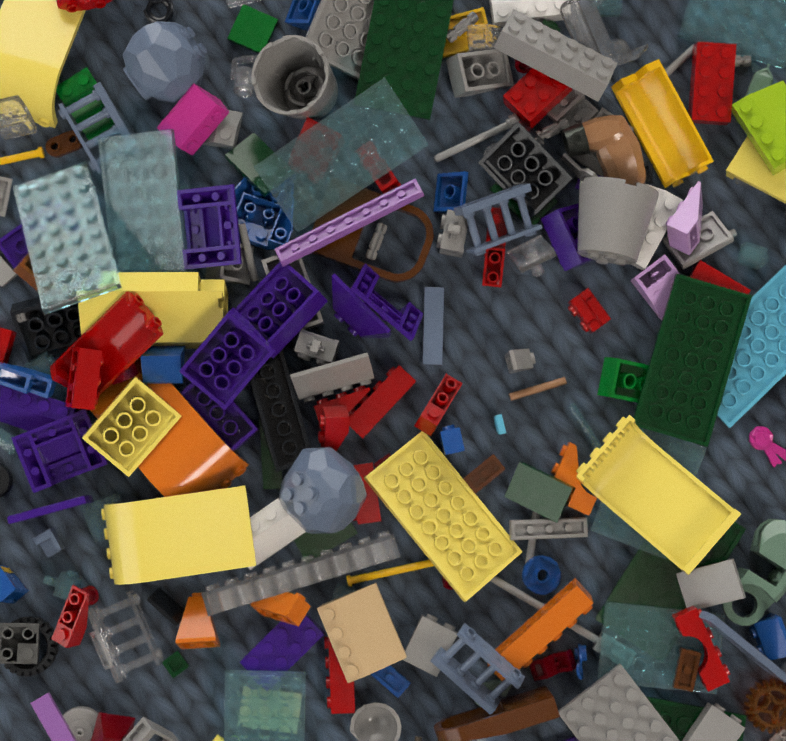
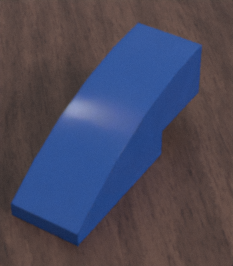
M0 362V385L26 394L30 392L47 399L53 396L57 382L52 380L51 375Z

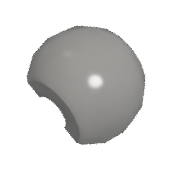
M375 702L363 705L355 712L351 719L350 732L358 741H398L401 735L400 718L395 710L386 704Z

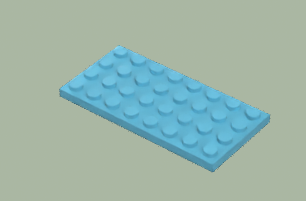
M786 264L752 296L717 417L728 428H731L786 375Z

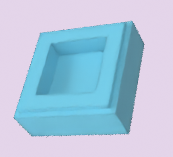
M502 414L494 416L497 434H505L506 429Z

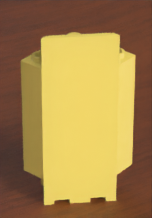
M102 272V279L98 281L99 291H77L81 336L127 291L133 295H139L154 316L158 317L162 322L161 327L164 334L152 346H185V349H198L228 313V290L225 279L201 280L198 272Z

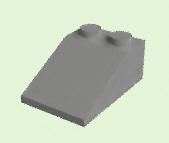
M497 49L457 53L446 60L454 98L472 96L514 86L508 56Z

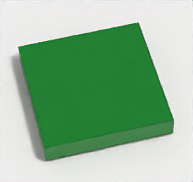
M243 4L227 39L259 54L269 43L279 20Z

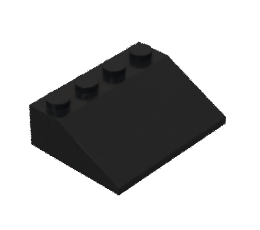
M525 120L517 122L478 162L503 190L518 184L530 183L532 191L525 193L524 199L531 219L577 176Z
M88 284L12 304L10 314L29 365L60 357L81 337L77 291H90Z

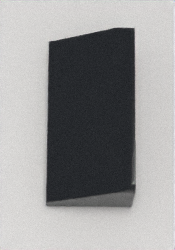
M158 588L148 597L147 601L173 625L177 626L181 622L185 609L161 588Z

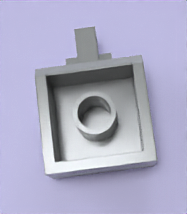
M447 209V214H442L440 229H443V234L439 233L436 248H440L439 254L462 258L468 224L466 218L456 216L454 210Z
M301 329L294 351L298 354L297 357L299 359L310 361L311 358L317 360L316 363L322 366L335 362L340 341Z

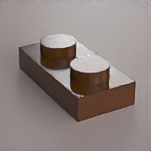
M492 454L463 479L476 494L502 473L505 467Z
M680 648L672 684L673 688L693 692L702 654L700 651Z

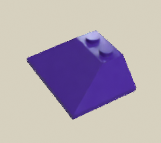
M235 184L177 190L178 210L184 211L187 249L182 250L184 269L242 264Z
M365 263L350 290L361 298L369 308L376 311L382 320L390 323L408 340L412 341L423 313L411 302H408L400 311L392 306L374 290L380 276Z
M334 273L332 275L333 310L336 312L334 317L340 323L345 321L349 326L347 330L354 337L358 335L360 338H389L391 330Z
M86 409L11 438L33 493L108 464L103 455L82 439V436L92 426Z

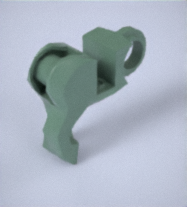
M768 519L755 530L750 551L775 566L776 569L769 573L767 577L768 582L748 569L741 567L738 569L744 592H748L753 597L755 606L749 615L738 616L733 611L732 601L723 603L722 609L726 617L733 623L741 626H750L757 623L764 616L765 610L774 602L777 603L785 594L786 520Z

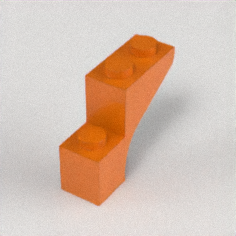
M568 442L567 445L562 446L559 453L562 457L559 463L555 462L551 473L554 474L553 477L574 487L566 506L589 516L597 497L589 494L577 479L578 473L576 470L579 468L577 446Z

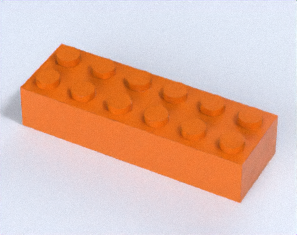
M574 578L495 650L515 668H526L532 663V658L537 653L541 655L548 648V643L552 640L554 642L562 636V631L566 627L571 628L574 626L581 614L586 615L593 608L591 606L593 604L591 594ZM497 671L494 672V674H495L501 681H503V680L505 679V678H504L500 673H498Z

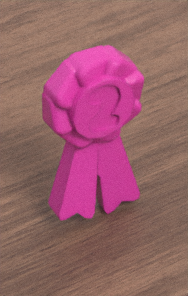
M757 426L749 433L750 445L756 450H764L772 467L782 464L778 456L786 461V449L773 443V434L767 427Z

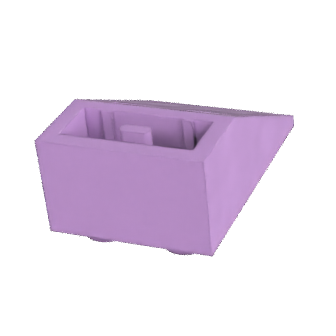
M699 181L694 187L690 188L686 199L679 203L675 214L670 216L666 222L669 246L689 256L700 242L703 200L701 182Z
M665 254L630 280L661 321L675 274H679Z

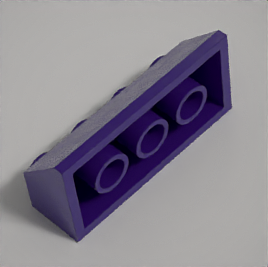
M0 385V422L27 431L79 412L80 409L66 407V402L52 397L47 399L30 392L26 394Z

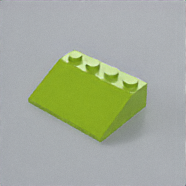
M780 81L751 93L732 104L733 115L773 175L786 168V84L784 81Z

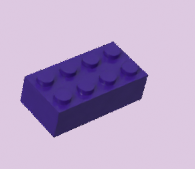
M193 383L180 392L234 452L260 430L234 400L224 410Z
M308 614L305 615L299 627L280 621L241 659L240 663L268 691L325 634V631Z

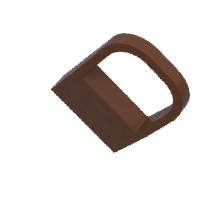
M332 176L312 230L382 194ZM409 204L397 209V211L414 216L420 220L426 231V240L416 265L405 273L395 274L367 264L380 276V279L389 282L400 283L414 278L422 270L432 246L434 231L429 217L419 208ZM364 227L312 252V254L360 271L365 263L353 259Z
M542 686L502 699L491 715L482 707H477L439 721L434 725V730L438 741H470L509 734L558 718L560 715L554 696L546 686Z

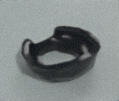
M149 0L145 10H143L144 15L151 23L157 21L167 22L173 15L172 0ZM160 3L165 5L167 8L165 16L161 18L155 17L150 12L153 4Z

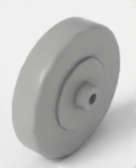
M85 706L74 707L66 711L63 717L76 740L91 741L98 712Z

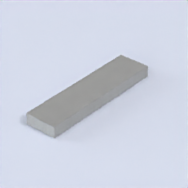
M587 517L560 518L557 523L550 519L509 520L510 540L588 537Z

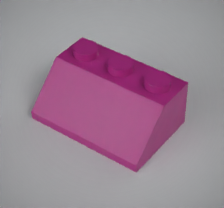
M193 83L157 126V129L178 148L193 156L228 115L229 111L219 98Z

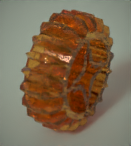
M763 679V686L756 682L755 686L757 689L755 690L751 687L749 690L753 692L752 695L746 694L745 697L750 699V701L744 702V705L749 707L745 710V713L751 714L747 718L748 721H754L753 726L755 728L759 727L760 731L764 732L767 728V732L772 734L773 729L775 732L780 733V727L786 730V685L783 686V682L780 680L776 683L774 679H770L768 683L766 679ZM771 691H779L785 700H775ZM763 695L762 703L757 704L759 698ZM771 702L775 704L772 710L768 709V705ZM785 708L784 713L779 718L780 710ZM758 713H768L772 721H763Z

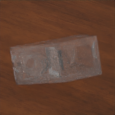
M492 24L468 25V50L495 49L494 46L503 27Z

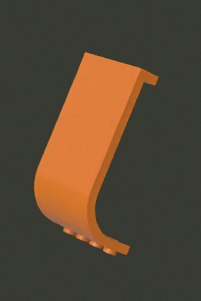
M140 357L134 364L139 373L136 377L143 382ZM134 377L115 385L111 384L98 396L99 400L95 410H90L97 419ZM146 384L181 415V418L138 466L164 497L228 488L235 477L241 476L246 471V467L249 464L216 434L173 384Z

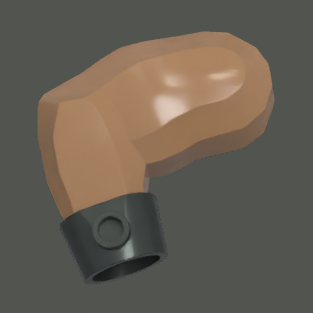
M622 115L596 117L562 129V139L569 157L595 152L604 177L626 179L625 184L636 186L637 182L645 184L646 171L640 143Z

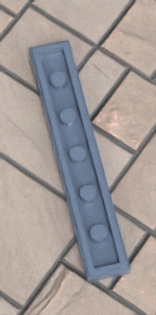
M706 611L700 613L699 617L775 679L786 683V672L717 616Z

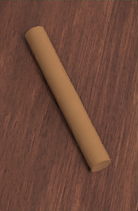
M558 378L509 393L510 400L513 401L567 384L566 378Z

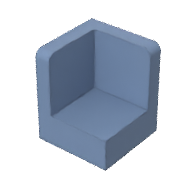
M50 528L33 538L35 544L42 547L48 558L65 549L54 528Z

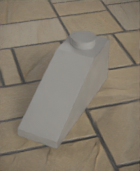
M529 349L510 350L505 354L509 374L534 368L533 364H536L534 353H530Z

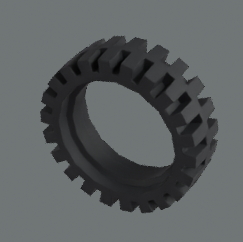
M35 616L22 617L12 621L11 623H39L40 632L47 641V651L44 658L38 664H5L4 667L13 674L16 673L18 676L25 677L34 676L45 671L55 661L59 651V643L51 639L55 629L47 621Z

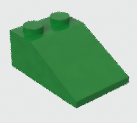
M86 67L59 84L56 92L67 107L93 93L92 90L95 89L93 85L97 81ZM95 100L71 113V115L78 124L102 111V108L105 106L101 100ZM106 117L82 131L88 140H91L110 129L115 123L111 117Z
M605 357L597 395L638 403L648 365L619 358Z

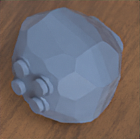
M157 21L142 27L132 36L123 53L125 62L123 70L145 100L153 97L159 101L173 103L180 100L193 83L200 87L204 72V57L207 50L202 43H196L194 40L196 34L190 26L186 28L175 22Z
M306 448L301 451L282 480L279 500L284 510L307 533H336L343 530L356 518L367 497L364 482L352 463L333 448Z

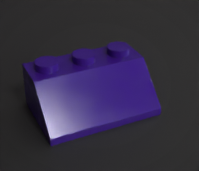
M579 203L557 209L541 218L544 229L547 231L552 247L555 249L564 272L593 261L577 253Z

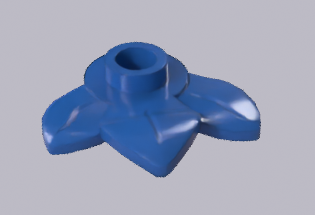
M578 643V648H574L575 660H579L576 665V675L579 680L584 679L582 661H587L586 645Z

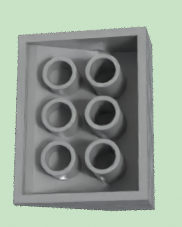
M368 352L290 374L299 400L303 399L304 403L315 400L316 395L330 396L334 394V390L341 389L344 392L353 389L352 385L359 383L360 386L372 383L371 380L375 379Z

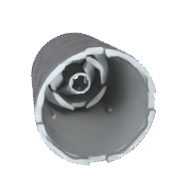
M298 35L282 36L283 38L268 43L256 57L252 68V85L258 100L274 113L306 121L307 117L317 120L328 114L336 103L338 85L322 49L312 40Z
M587 177L584 178V181L580 180L577 253L583 257L596 260L600 264H635L643 245L659 192L639 182L636 183V186L625 184L626 179Z

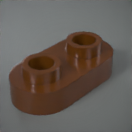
M70 130L50 138L45 147L50 156L59 158L77 151L83 146L75 132ZM71 137H76V141L70 142ZM54 144H58V148L56 150L52 149V146Z

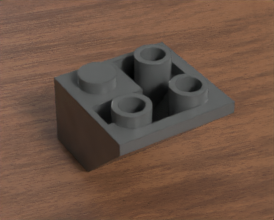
M0 623V664H38L40 649L39 623Z

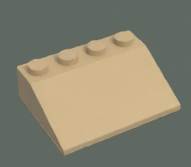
M377 583L326 602L317 608L347 683L366 677L407 658Z

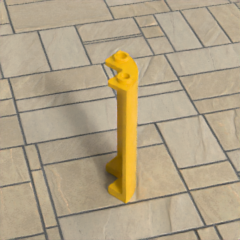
M659 59L644 65L636 73L620 79L611 86L664 188L671 185L675 188L683 184V179L696 172L701 174L709 169L707 166L714 161Z

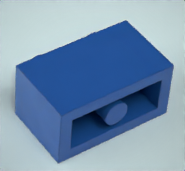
M455 425L443 427V431L439 432L444 456L465 451L460 427L455 428Z

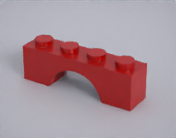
M692 605L672 614V618L682 636L697 638L702 643L704 658L697 673L704 688L709 692L729 683L728 676L731 674L727 665H722L720 660L722 654L718 646H714L711 639L714 636L710 628H706L703 620L699 617L702 610H697Z

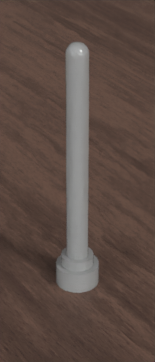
M515 113L509 115L504 123L435 155L434 160L440 162L507 129L511 130L519 122Z

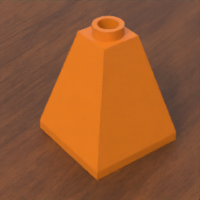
M192 593V597H188L175 639L180 649L220 647V640L211 611L203 593Z

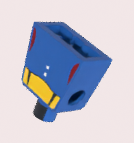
M0 565V602L15 604L29 590L9 567Z

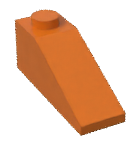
M285 592L253 601L250 604L262 616L298 627L311 607L305 601L306 598L297 592L295 594Z

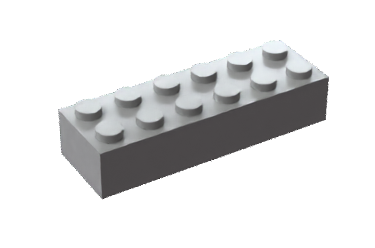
M514 9L494 46L500 52L596 101L600 100L617 66V62L611 58L601 55L592 48H588Z

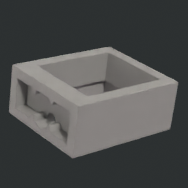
M142 717L123 739V741H149L154 734L163 737L162 741L179 740L173 732L145 717Z

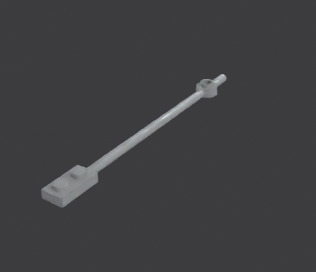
M497 576L490 580V582L538 610L545 605ZM577 623L570 628L595 643L592 647L593 650L617 664L620 663L625 669H628L637 653L604 632L597 636Z

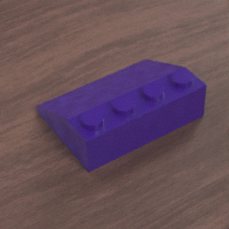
M279 262L235 310L249 320L274 348L275 352L271 355L274 359L328 301L289 264L283 267Z
M232 308L179 372L226 410L275 350L249 320Z

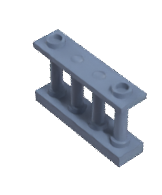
M101 81L93 85L95 88L92 90L93 93L67 107H65L63 102L58 104L60 116L63 120H68L89 156L90 161L88 163L93 172L97 170L99 174L103 172L100 167L101 165L126 151L127 153L131 151L133 155L140 152ZM95 100L103 102L105 107L102 108V111L75 124L70 115L71 113ZM106 117L112 118L115 124L112 125L111 129L87 142L85 141L80 131ZM116 134L122 135L125 140L122 142L123 145L97 159L90 150L91 148Z
M530 183L518 184L453 208L456 216L466 218L474 247L466 249V253L479 256L485 254L486 249L524 235L525 237L533 236L537 230L542 229V225H532L524 199L525 193L532 191ZM511 198L517 199L525 227L515 231L507 204L509 203L508 199ZM495 204L501 208L508 234L498 237L491 213L492 205ZM478 210L484 214L491 238L490 241L481 243L474 219L475 211Z
M464 623L456 634L459 639L447 651L440 647L430 661L491 715L501 701L498 697L511 684L516 689H519L525 676L483 640L473 628ZM467 644L475 652L463 664H460L453 656ZM482 657L490 666L476 678L468 669ZM497 671L505 679L493 691H490L483 683Z

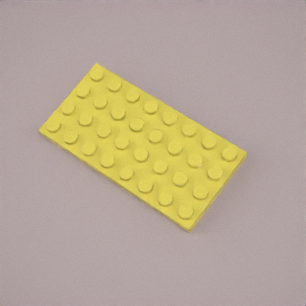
M423 431L364 477V480L463 602L469 600L522 553L518 545L513 540H510L509 534L430 437Z

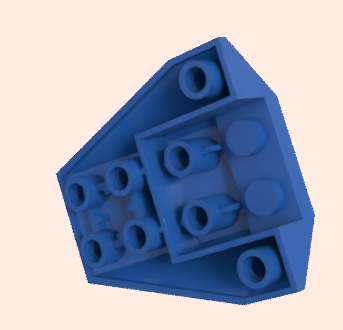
M291 175L265 197L244 177L235 187L238 224H246L250 244L266 250H272L289 242L293 232L294 175Z

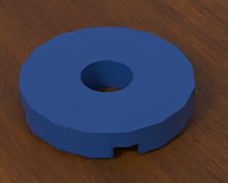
M544 555L534 556L529 559L522 571V580L526 588L532 593L539 595L553 592L561 579L558 563L551 557ZM540 570H545L546 577L543 580H539L537 577Z

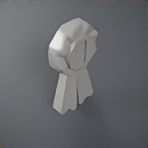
M566 153L563 154L561 159L581 181H584V178L598 177L594 171L589 168L582 169Z

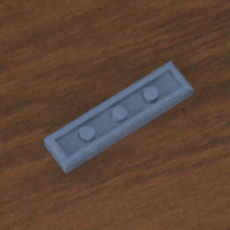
M425 287L423 365H442L444 287Z

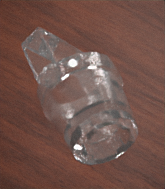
M246 55L232 60L230 78L234 80L235 95L240 97L253 96L252 68L245 66L237 67V65L240 63H253L257 55Z

